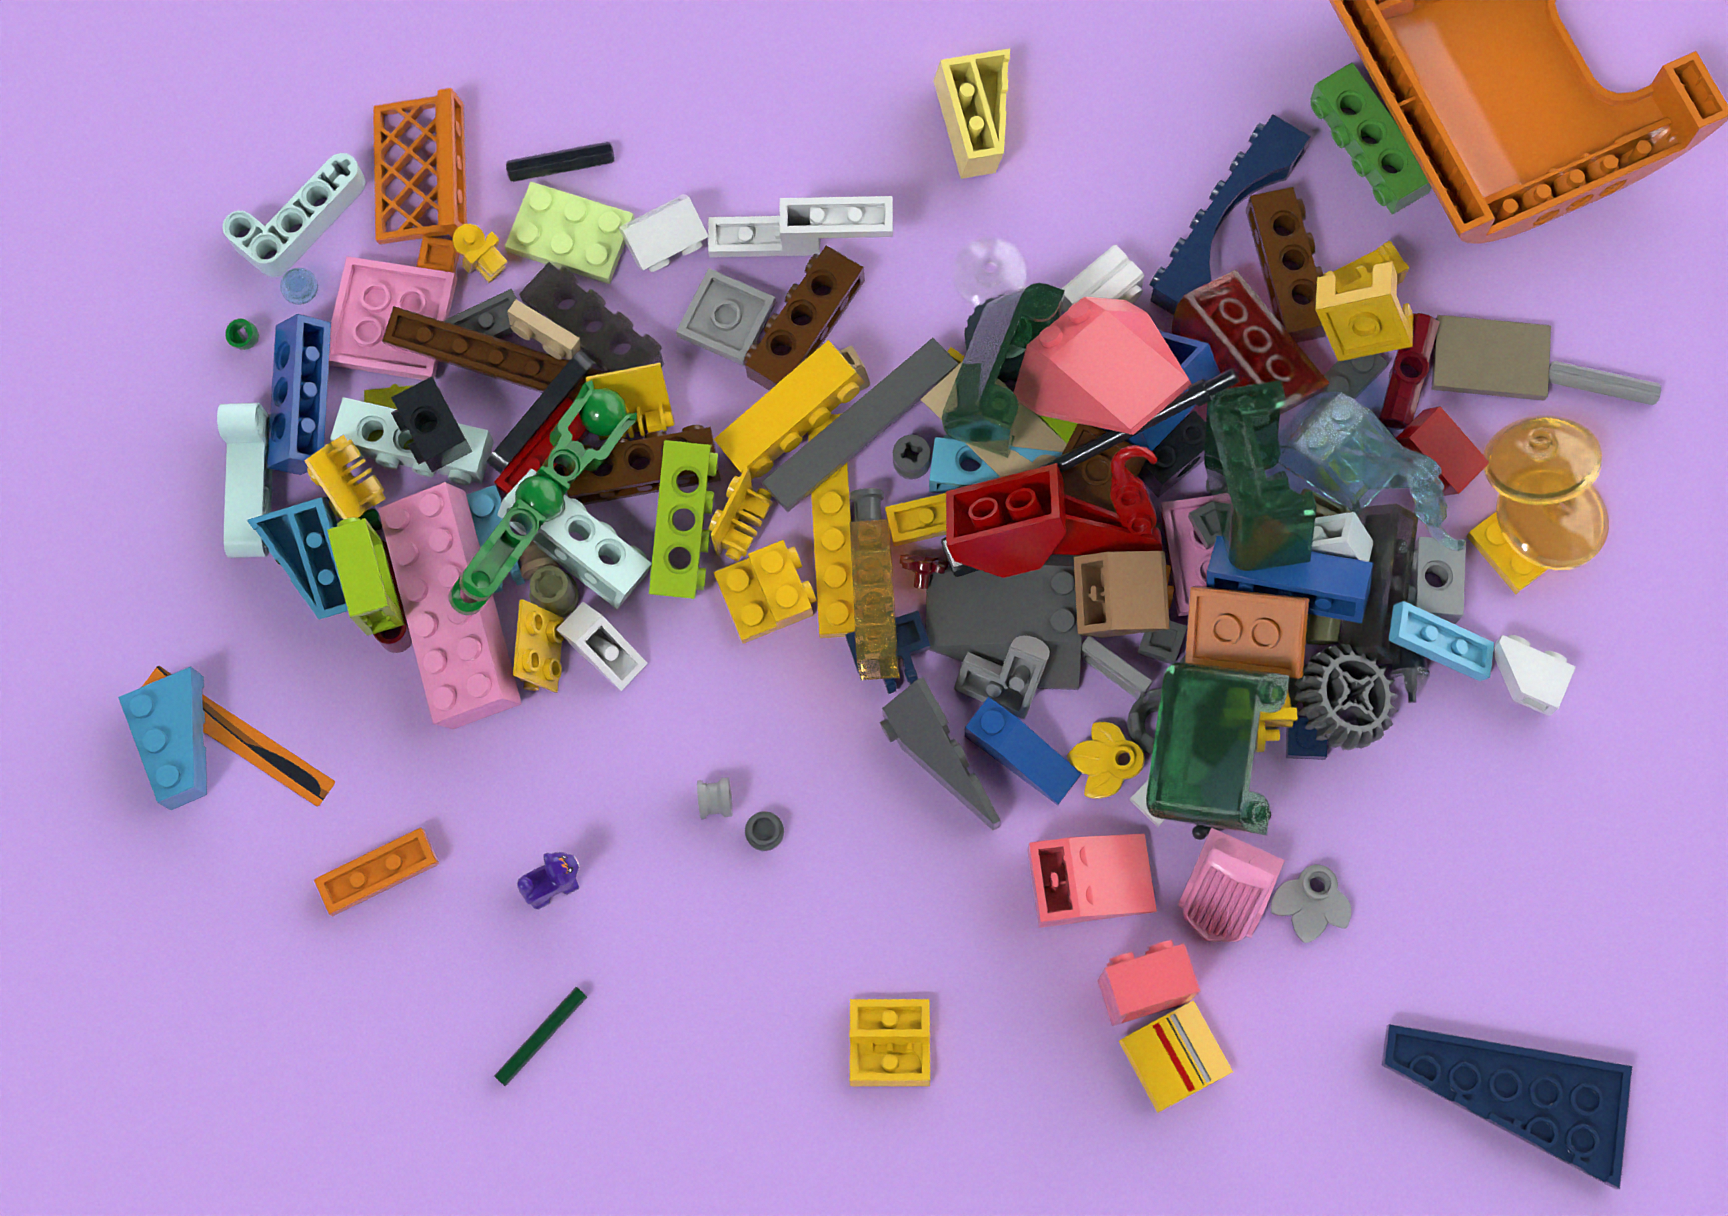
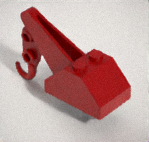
M1128 446L1114 454L1110 463L1112 473L1110 497L1117 513L1064 494V479L1057 463L946 491V546L955 562L1002 578L1039 570L1051 554L1090 555L1103 552L1162 551L1161 532L1155 527L1157 522L1156 512L1146 486L1142 480L1134 476L1126 467V462L1133 457H1144L1150 463L1155 464L1157 462L1155 454L1142 446Z

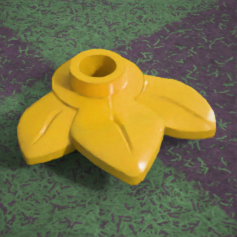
M1095 722L1091 728L1092 740L1084 741L1074 746L1067 754V760L1078 771L1088 775L1084 790L1085 797L1101 799L1116 794L1124 780L1136 777L1144 767L1145 756L1142 749L1136 743L1125 739L1122 730L1118 726L1109 722ZM1122 753H1129L1131 757L1130 762L1125 766H1120L1118 763L1119 756Z

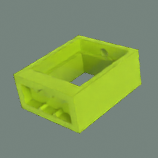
M357 517L347 518L338 522L337 527L327 529L349 617L367 636L404 625L382 539L365 518L361 520Z

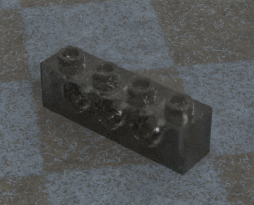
M548 262L519 293L523 304L579 337L581 350L604 372L609 373L660 362L661 367L664 365L660 351L662 347L654 338L646 333L643 336L639 335L632 329L634 327L633 323L623 313L617 311L613 314L605 307L606 302L598 293L592 289H589L587 292L577 285L578 279L565 267L557 269ZM566 299L575 300L574 305L569 309L558 308L559 304ZM599 321L603 323V326L598 331L589 332L586 330V327L592 322ZM620 344L631 345L630 350L625 354H615L613 352Z

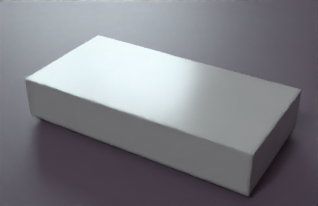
M1088 636L1081 645L1082 660L1137 700L1143 697L1149 690L1152 683L1149 678L1092 637Z

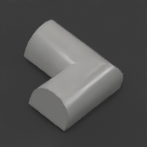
M1016 637L1010 645L1003 666L968 652L963 660L953 689L982 702H985L989 696L1013 715L1025 719L1049 658V648L1043 641L1035 637Z

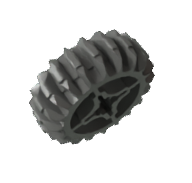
M1343 644L1339 647L1330 646L1323 649L1322 652L1311 656L1309 663L1303 667V677L1299 678L1295 683L1302 692L1298 693L1294 700L1303 704V708L1300 709L1297 715L1307 716L1309 721L1305 729L1311 730L1316 728V740L1323 741L1327 739L1329 748L1341 746L1342 750H1352L1369 746L1370 743L1378 741L1384 736L1383 731L1388 730L1393 725L1390 717L1398 712L1390 704L1399 696L1390 692L1389 689L1395 680L1385 678L1384 672L1387 666L1381 665L1377 667L1375 665L1377 655L1370 654L1365 656L1364 647L1352 649L1350 644Z

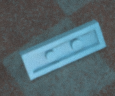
M1405 601L1393 605L1389 641L1475 680L1482 681L1490 678L1494 642Z

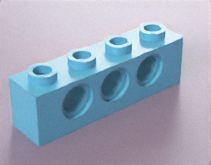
M948 434L944 435L943 438L935 437L929 478V492L946 493L949 490L1000 478L957 435ZM1006 446L1031 462L1041 455L1047 454L1058 458L1063 453ZM972 459L980 464V468L976 471L968 472L963 470L960 464L965 460Z

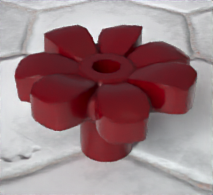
M908 554L900 555L899 562L902 564V568L915 572L913 587L919 589H928L930 575L936 572L944 574L949 564L945 560H939V557L927 555L923 559L922 556H911Z

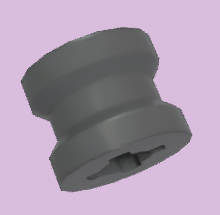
M911 434L903 436L895 443L893 448L894 469L903 478L918 479L928 471L931 462V452L926 440L918 435Z

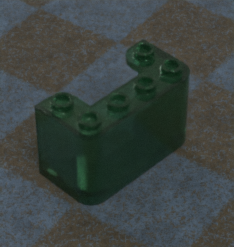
M1281 380L1228 388L1213 395V400L1207 403L1204 465L1228 559L1233 566L1243 571H1255L1311 561L1317 510L1313 492H1304V495L1298 494L1290 489L1288 478L1268 481L1265 470L1271 469L1278 464L1281 455L1278 432L1281 406L1285 404V393Z

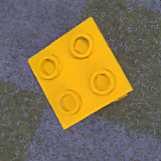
M661 362L586 377V382L593 381L595 389L608 388L617 392L625 401L627 413H637L636 422L621 438H625L628 433L630 438H634V432L640 431L641 436H645V430H648V433L660 430L666 432L668 431L667 427L674 426V417ZM609 435L599 436L600 441L606 440Z
M344 434L304 460L308 466L307 471L311 480L317 486L323 488L329 497V505L338 518L343 520L353 517L358 518L370 507H374L386 499L382 493L385 489L375 475L370 476L359 484L357 482L372 472L371 468L355 477L350 472L366 462L364 458L350 467L346 466L361 456L353 441L351 439L347 440Z
M745 467L740 477L734 476L726 492V497L729 498L723 511L717 509L709 524V530L712 531L711 540L713 541L716 555L720 556L723 549H726L725 555L734 561H739L741 556H746L753 542L752 537L757 535L755 529L739 520L741 519L749 524L761 527L762 521L760 519L764 520L769 508L773 504L770 500L772 495L768 490L759 488L757 492L753 491L751 476L747 467Z
M520 599L513 676L520 678V681L524 683L523 689L537 691L539 687H542L554 693L558 692V681L562 673L560 663L561 646L564 637L556 629L564 622V618L524 599Z

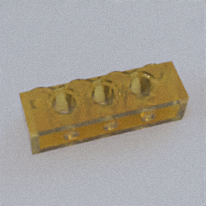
M888 519L850 522L856 658L860 680L899 678L892 544Z

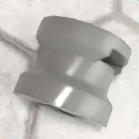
M729 777L721 778L717 783L708 784L703 783V780H698L697 795L700 818L706 819L709 814H721L724 817L733 816Z

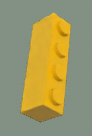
M827 340L713 440L740 473H743L745 467L749 468L752 481L755 477L759 478L768 473L774 465L773 462L784 452L788 453L797 448L802 442V437L808 431L826 423L831 416V412L837 406L855 398L860 391L859 387L865 381L837 348Z

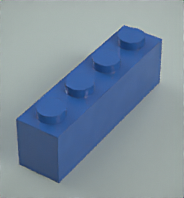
M1217 536L1207 569L1206 587L1309 598L1308 614L1362 623L1371 587L1373 563L1356 558L1321 554L1316 551L1286 548L1276 544L1269 545L1246 541L1240 538Z

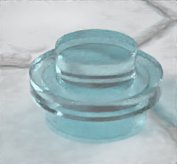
M293 268L284 274L280 283V290L288 302L301 305L308 303L315 297L318 291V282L314 274L309 270Z

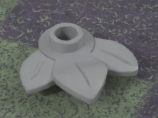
M1312 865L1304 869L1297 880L1286 881L1276 890L1271 902V913L1279 916L1292 915L1291 921L1295 933L1303 943H1309L1322 934L1328 923L1338 928H1347L1351 918V905L1348 898L1338 890V881L1332 870L1323 865ZM1317 878L1323 882L1324 889L1322 892H1315L1311 889L1310 881Z

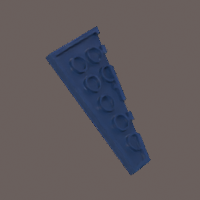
M1391 1024L1386 1026L1382 1058L1383 1067L1614 1189H1620L1632 1066Z

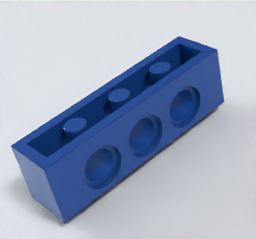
M296 314L275 327L267 468L297 475L305 474L308 472V466L304 460L324 447L331 322Z

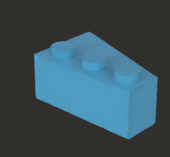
M320 497L247 520L253 530H256L267 545L274 559L280 563L291 578L290 581L319 620L348 611L327 529L337 527L334 512L329 505V497Z
M191 666L118 697L157 803L169 810H174L207 795L206 747L204 746L203 739L205 712L203 711L202 702L204 676Z

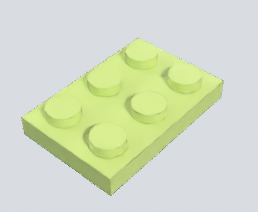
M530 181L506 241L505 249L509 253L610 284L626 244L618 227L634 220L635 217L631 212Z

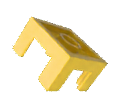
M1392 261L1375 265L1373 267L1372 287L1336 294L1337 278L1334 274L1317 278L1315 310L1338 362L1413 346V312L1409 303L1403 304L1401 308L1397 298V273Z

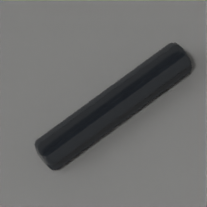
M602 142L508 160L506 162V169L510 181L515 182L610 164L614 162V152L610 142Z

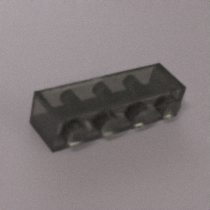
M1397 503L1358 507L1357 517L1374 541L1369 562L1373 563L1371 587L1362 623L1342 621L1339 646L1350 644L1355 655L1365 654L1366 659L1376 657L1375 665L1399 664L1402 646L1389 641L1393 605L1402 601H1408L1419 515Z

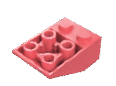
M1145 834L1068 837L1029 843L1027 851L1039 928L1157 912Z

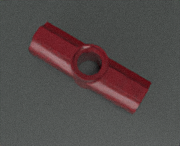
M1423 313L1413 314V346L1398 349L1396 352L1394 364L1389 372V382L1378 422L1386 427L1396 430L1405 429L1414 419L1424 378L1429 371V359L1440 322L1430 315ZM1400 366H1412L1418 374L1417 377L1408 378L1404 376Z

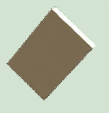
M1437 315L1435 320L1440 322L1434 341L1431 390L1546 400L1548 397L1551 325Z

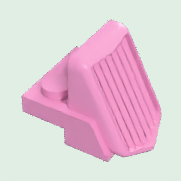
M1211 828L1177 906L1183 908L1184 918L1205 941L1238 942L1244 939L1245 936L1251 938L1264 913L1285 860Z

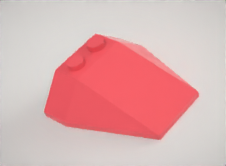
M1083 297L1027 344L1013 396L1016 401L1037 415L1134 435L1191 385V382L1147 312L1126 300Z

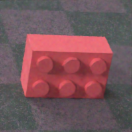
M1168 940L1148 947L1149 950L1145 952L1146 955L1138 958L1134 957L1133 952H1129L1109 959L1110 962L1107 963V967L1104 968L1097 981L1112 1026L1187 1004L1200 992L1185 944L1174 946L1172 940Z

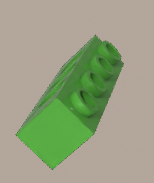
M1353 62L1315 84L1310 98L1314 114L1319 119H1324L1328 124L1334 142L1338 147L1345 148L1352 158L1351 161L1355 171L1360 177L1365 176L1373 187V195L1381 206H1386L1393 215L1429 194L1432 187L1398 125ZM1350 108L1356 114L1347 115L1343 113L1341 109ZM1361 137H1371L1377 143L1368 144ZM1390 165L1394 167L1398 173H1388L1383 169L1382 166Z

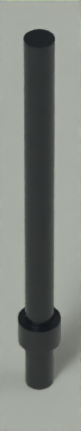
M1231 368L1208 381L1201 379L1189 385L1188 391L1180 394L1134 435L1110 430L1040 467L1057 463L1062 473L1195 404L1200 407L1212 401L1213 395L1240 382L1236 371Z

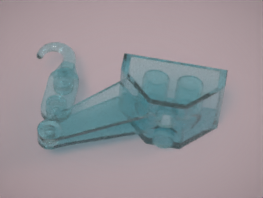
M1343 392L1316 393L1267 445L1269 457L1343 507L1351 512H1355L1357 516L1382 489L1411 488L1410 493L1416 506L1414 513L1425 523L1430 535L1450 550L1461 551L1465 548V540H1455L1444 530L1441 524L1447 518L1446 509L1448 506L1442 492L1444 484L1438 478L1442 473L1439 465L1429 456L1403 447L1370 409Z

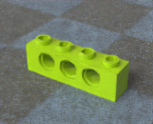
M664 440L649 594L695 599L697 590L704 591L706 568L699 567L701 552L708 553L710 530L703 529L704 515H712L714 492L707 491L708 476H716L718 453H711L712 445ZM684 470L695 472L699 478V485L693 492H684L677 484L678 475ZM685 508L694 514L695 524L691 529L680 530L675 526L673 517L677 510ZM676 547L686 548L691 554L690 564L685 568L673 566L669 558L672 549Z

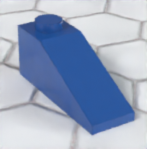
M989 696L965 726L964 736L1056 805L1060 804L1081 776V773L1026 724Z

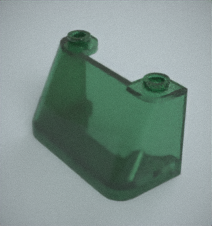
M1035 283L996 298L985 306L943 410L942 426L948 436L1008 458L1015 440L1012 430L1019 404L1017 397L1011 390L996 383L1011 345L1026 349L1028 343L1062 315L1065 290L1045 283Z
M1175 662L1170 665L1165 671L1146 793V806L1149 813L1153 817L1163 820L1267 835L1270 817L1268 801L1263 795L1249 791L1260 712L1273 713L1282 708L1287 697L1290 676L1196 663Z

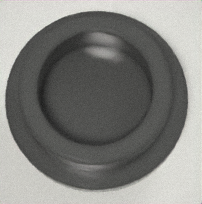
M766 811L758 812L747 821L745 836L753 848L760 851H769L781 843L784 837V826L780 818L775 814Z

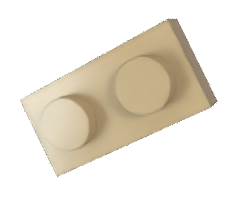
M515 300L507 311L510 325H512L511 329L525 340H530L532 337L543 344V349L554 358L561 360L564 357L570 361L581 350L579 337L520 301Z

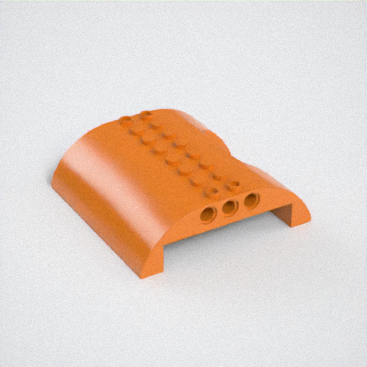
M1329 0L1457 235L1466 243L1481 244L1508 238L1611 195L1645 178L1685 154L1728 121V104L1697 51L1664 64L1651 85L1635 92L1616 93L1603 88L1594 78L1559 17L1555 4L1556 0Z

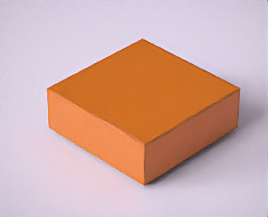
M423 236L416 267L456 273L459 253L453 246V240Z

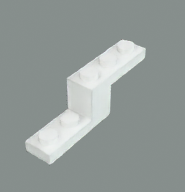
M892 196L780 198V216L708 217L709 257L813 256L815 253L820 255V238L893 237Z

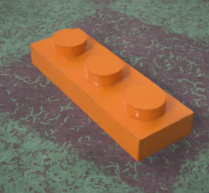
M420 827L313 880L328 914L335 916L439 865V862L424 829Z

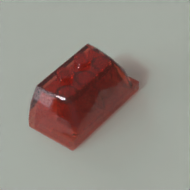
M1237 270L1185 294L1178 303L1172 320L1171 334L1208 343L1220 374L1233 368L1239 377L1240 382L1213 395V397L1240 429L1258 428L1322 393L1330 384Z

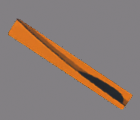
M157 666L143 686L172 674L161 666ZM202 694L203 711L205 712L204 733L317 807L320 806L335 785L333 779Z

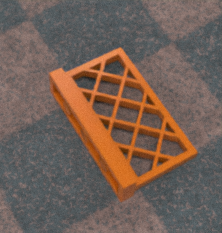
M452 88L438 89L437 96L374 105L375 240L379 244L422 239L423 236L450 235L453 238L456 229L463 224H467L464 102ZM435 108V118L426 128L415 121L425 109ZM400 114L404 119L390 134L384 129V116ZM412 124L422 133L408 148L398 139ZM430 138L436 143V152L425 162L416 153ZM396 144L405 153L390 167L385 163V154ZM414 158L422 165V168L408 181L399 172ZM431 172L437 177V185L426 196L416 187ZM396 177L406 186L391 201L386 197V187ZM414 191L423 201L411 215H408L400 206ZM432 206L438 211V225L423 227L417 221ZM396 211L407 219L397 231L386 232V222Z

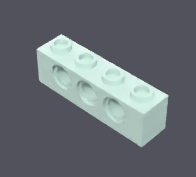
M342 398L330 440L334 441L343 434L347 440L351 439L361 454L355 460H361L363 456L376 459L375 462L387 468L396 469L398 465L412 467L411 470L422 476L433 477L434 473L448 476L450 481L461 485H470L471 481L482 484L488 464L486 461L490 457L494 444L488 430L458 423L472 452L431 472L426 462L418 465L411 450L403 449L405 442L411 439L412 436L409 430L401 433L391 414V412L397 409ZM430 420L425 422L421 426L420 431H432L436 427L437 421ZM375 430L384 431L383 436L378 441H367L371 432Z
M532 468L503 499L497 514L501 519L504 518L515 503V492L518 485L525 478L534 476L537 473ZM565 494L560 514L553 520L545 522L532 539L543 552L616 609L622 605L641 583L652 565L647 560L643 551L636 546L628 545L617 536L615 530L605 522H599L587 512L581 502L569 498ZM518 522L509 523L520 534L526 535L522 524ZM576 532L580 534L584 541L573 539L569 533ZM599 556L611 558L614 564H605L600 560Z

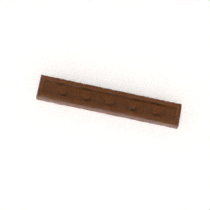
M393 306L382 340L383 344L541 393L545 391L569 362V360L563 358L559 360L550 354ZM591 368L568 398L573 402L575 401L583 384L586 383V377L608 372Z

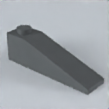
M924 678L916 680L882 708L884 720L879 723L890 743L897 740L905 753L991 830L999 828L1001 820L975 773L970 774L967 769L969 763L965 752L955 739L950 740L947 735L950 733L947 726L949 722Z

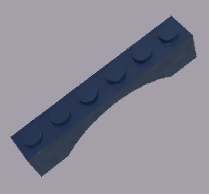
M1272 114L1265 125L1259 123L1248 141L1252 145L1246 154L1240 151L1236 155L1229 168L1232 174L1226 182L1220 180L1209 197L1212 203L1205 211L1201 208L1193 218L1189 226L1193 231L1186 240L1181 237L1173 247L1169 257L1173 258L1166 269L1161 266L1153 276L1149 286L1153 287L1150 300L1152 303L1187 324L1191 321L1209 293L1212 282L1210 271L1211 244L1221 223L1238 204L1251 194L1269 185L1286 181L1306 152L1311 136Z

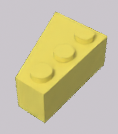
M1010 49L942 59L939 62L933 82L961 179L996 173L1004 154L1007 112L1005 109L1009 80L1007 78Z

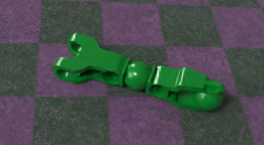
M592 380L583 384L575 401L550 434V442L554 446L550 451V455L534 476L525 478L518 485L515 492V503L451 588L448 599L451 606L458 613L469 616L481 610L523 554L540 527L560 514L564 503V494L575 479L584 470H597L623 434L636 422L637 413H627L625 401L617 392L608 388L595 389ZM578 413L581 424L588 432L597 436L609 435L598 451L594 449L585 450L581 442L572 441V434L568 431V426ZM559 463L564 465L568 470V476L557 474L553 464ZM518 522L522 524L526 535L515 534L511 530L509 523ZM460 589L470 598L477 600V602H464L460 597Z

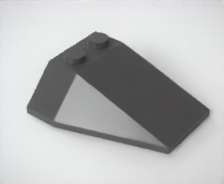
M1051 554L1041 569L1006 578L981 570L955 577L950 567L945 570L944 574L937 572L931 574L929 588L926 591V634L931 645L930 651L963 662L967 653L970 652L1003 666L1012 641L1019 636H1032L1043 641L1050 651L1037 688L1079 690L1081 635L1078 634L1074 557L1081 555Z

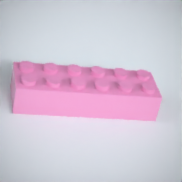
M443 482L378 508L433 724L456 729L521 705L493 595L480 611L469 616L458 613L451 606L448 599L451 588L480 550L466 492L447 482ZM460 589V597L464 602H477V600L470 598Z

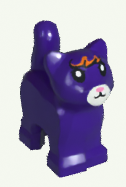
M564 852L544 853L545 865L532 870L518 879L517 886L519 892L527 904L539 910L550 904L552 896L560 892L568 895L579 889L576 880L579 862L574 855Z

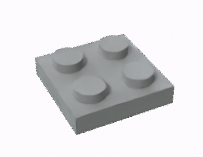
M708 268L676 330L677 337L744 366L745 355L752 344L757 342L776 304V298Z

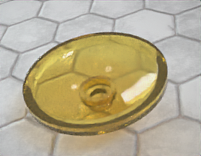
M1550 415L1527 417L1505 426L1490 439L1483 454L1490 462L1484 468L1485 476L1497 492L1511 500L1535 505L1554 504L1581 494L1593 484L1602 466L1601 446L1589 429L1573 420Z
M1551 462L1526 465L1515 471L1505 481L1497 497V520L1504 538L1521 557L1539 567L1551 570H1570L1580 567L1599 553L1607 539L1609 518L1600 493L1588 479L1567 466ZM1560 502H1562L1567 507V509L1563 508L1560 505Z

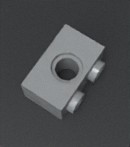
M1419 537L1412 548H1408L1406 551L1405 570L1411 572V586L1406 585L1404 601L1456 624L1464 615L1466 540ZM1425 574H1436L1442 581V587L1430 586L1426 582Z

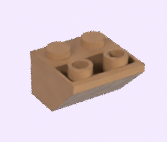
M1103 552L1074 557L1078 634L1106 638L1170 629L1165 552Z

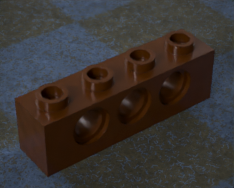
M1294 187L1251 195L1245 211L1282 346L1326 337L1325 330L1315 310L1317 278L1324 276L1322 268L1320 266L1316 267L1314 263L1315 242L1312 233H1306L1303 221L1306 220V210L1303 200L1301 198L1297 199ZM1274 228H1286L1291 235L1280 236L1274 231ZM1293 261L1299 265L1300 269L1289 270L1283 265V262ZM1303 295L1309 300V304L1300 305L1293 300L1292 296Z
M827 245L820 255L815 253L810 258L805 268L806 275L801 283H794L785 297L784 302L786 305L780 314L774 313L770 317L764 329L765 336L759 344H752L745 355L744 362L746 363L747 378L769 391L823 344L865 282L863 266ZM819 286H827L832 289L825 296H819L813 292ZM802 315L812 319L810 323L804 326L793 323L795 318ZM780 345H786L792 349L784 356H778L773 353V350Z
M690 425L684 427L681 430L682 432L678 433L652 432L646 434L644 439L629 441L627 438H620L602 463L612 465V471L608 475L600 477L594 474L595 470H584L571 484L567 495L569 498L578 500L583 505L659 492L664 440L712 445L711 453H716L711 427L704 428L702 425ZM583 445L585 450L594 449L598 451L601 446L592 448L591 445ZM641 457L650 459V463L645 469L636 470L632 468V464L636 459ZM718 461L716 476H708V483L721 481ZM563 465L564 476H568V470ZM684 470L678 475L677 484L679 488L699 485V478L695 472Z

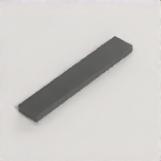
M931 338L762 481L763 486L788 513L918 403L922 397L955 369L958 363L934 338Z

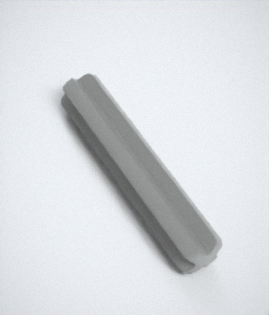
M1552 361L1549 365V383L1649 405H1655L1661 395V385L1659 383L1558 361Z

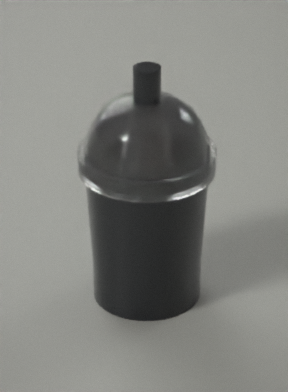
M1392 642V672H1390L1392 680H1395L1394 685L1399 691L1408 693V703H1416V693L1425 688L1430 677V670L1427 668L1426 657Z

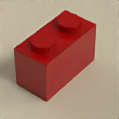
M1441 406L1424 409L1393 440L1400 447L1402 458L1410 465L1417 467L1426 477L1424 479L1426 485L1433 492L1442 496L1459 494L1490 463Z

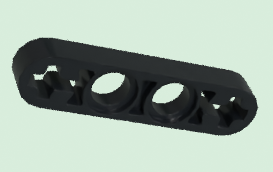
M582 350L578 351L493 451L486 462L501 474L559 405L571 394L595 362Z

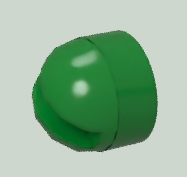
M239 318L229 323L226 328L225 337L231 346L239 350H248L258 343L259 332L253 323ZM242 328H244L246 333L248 334L247 339L239 331Z

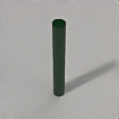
M576 986L500 1068L494 1077L506 1087L588 996Z

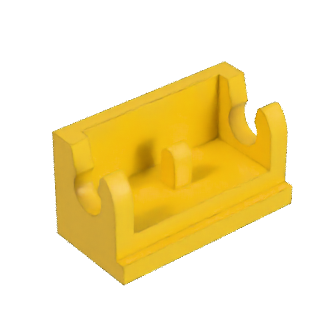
M1387 241L1373 252L1333 272L1330 270L1324 273V276L1331 274L1336 276V294L1372 287L1373 267L1377 264L1392 261L1397 273V285L1404 281L1409 266L1403 261L1395 246L1390 241Z

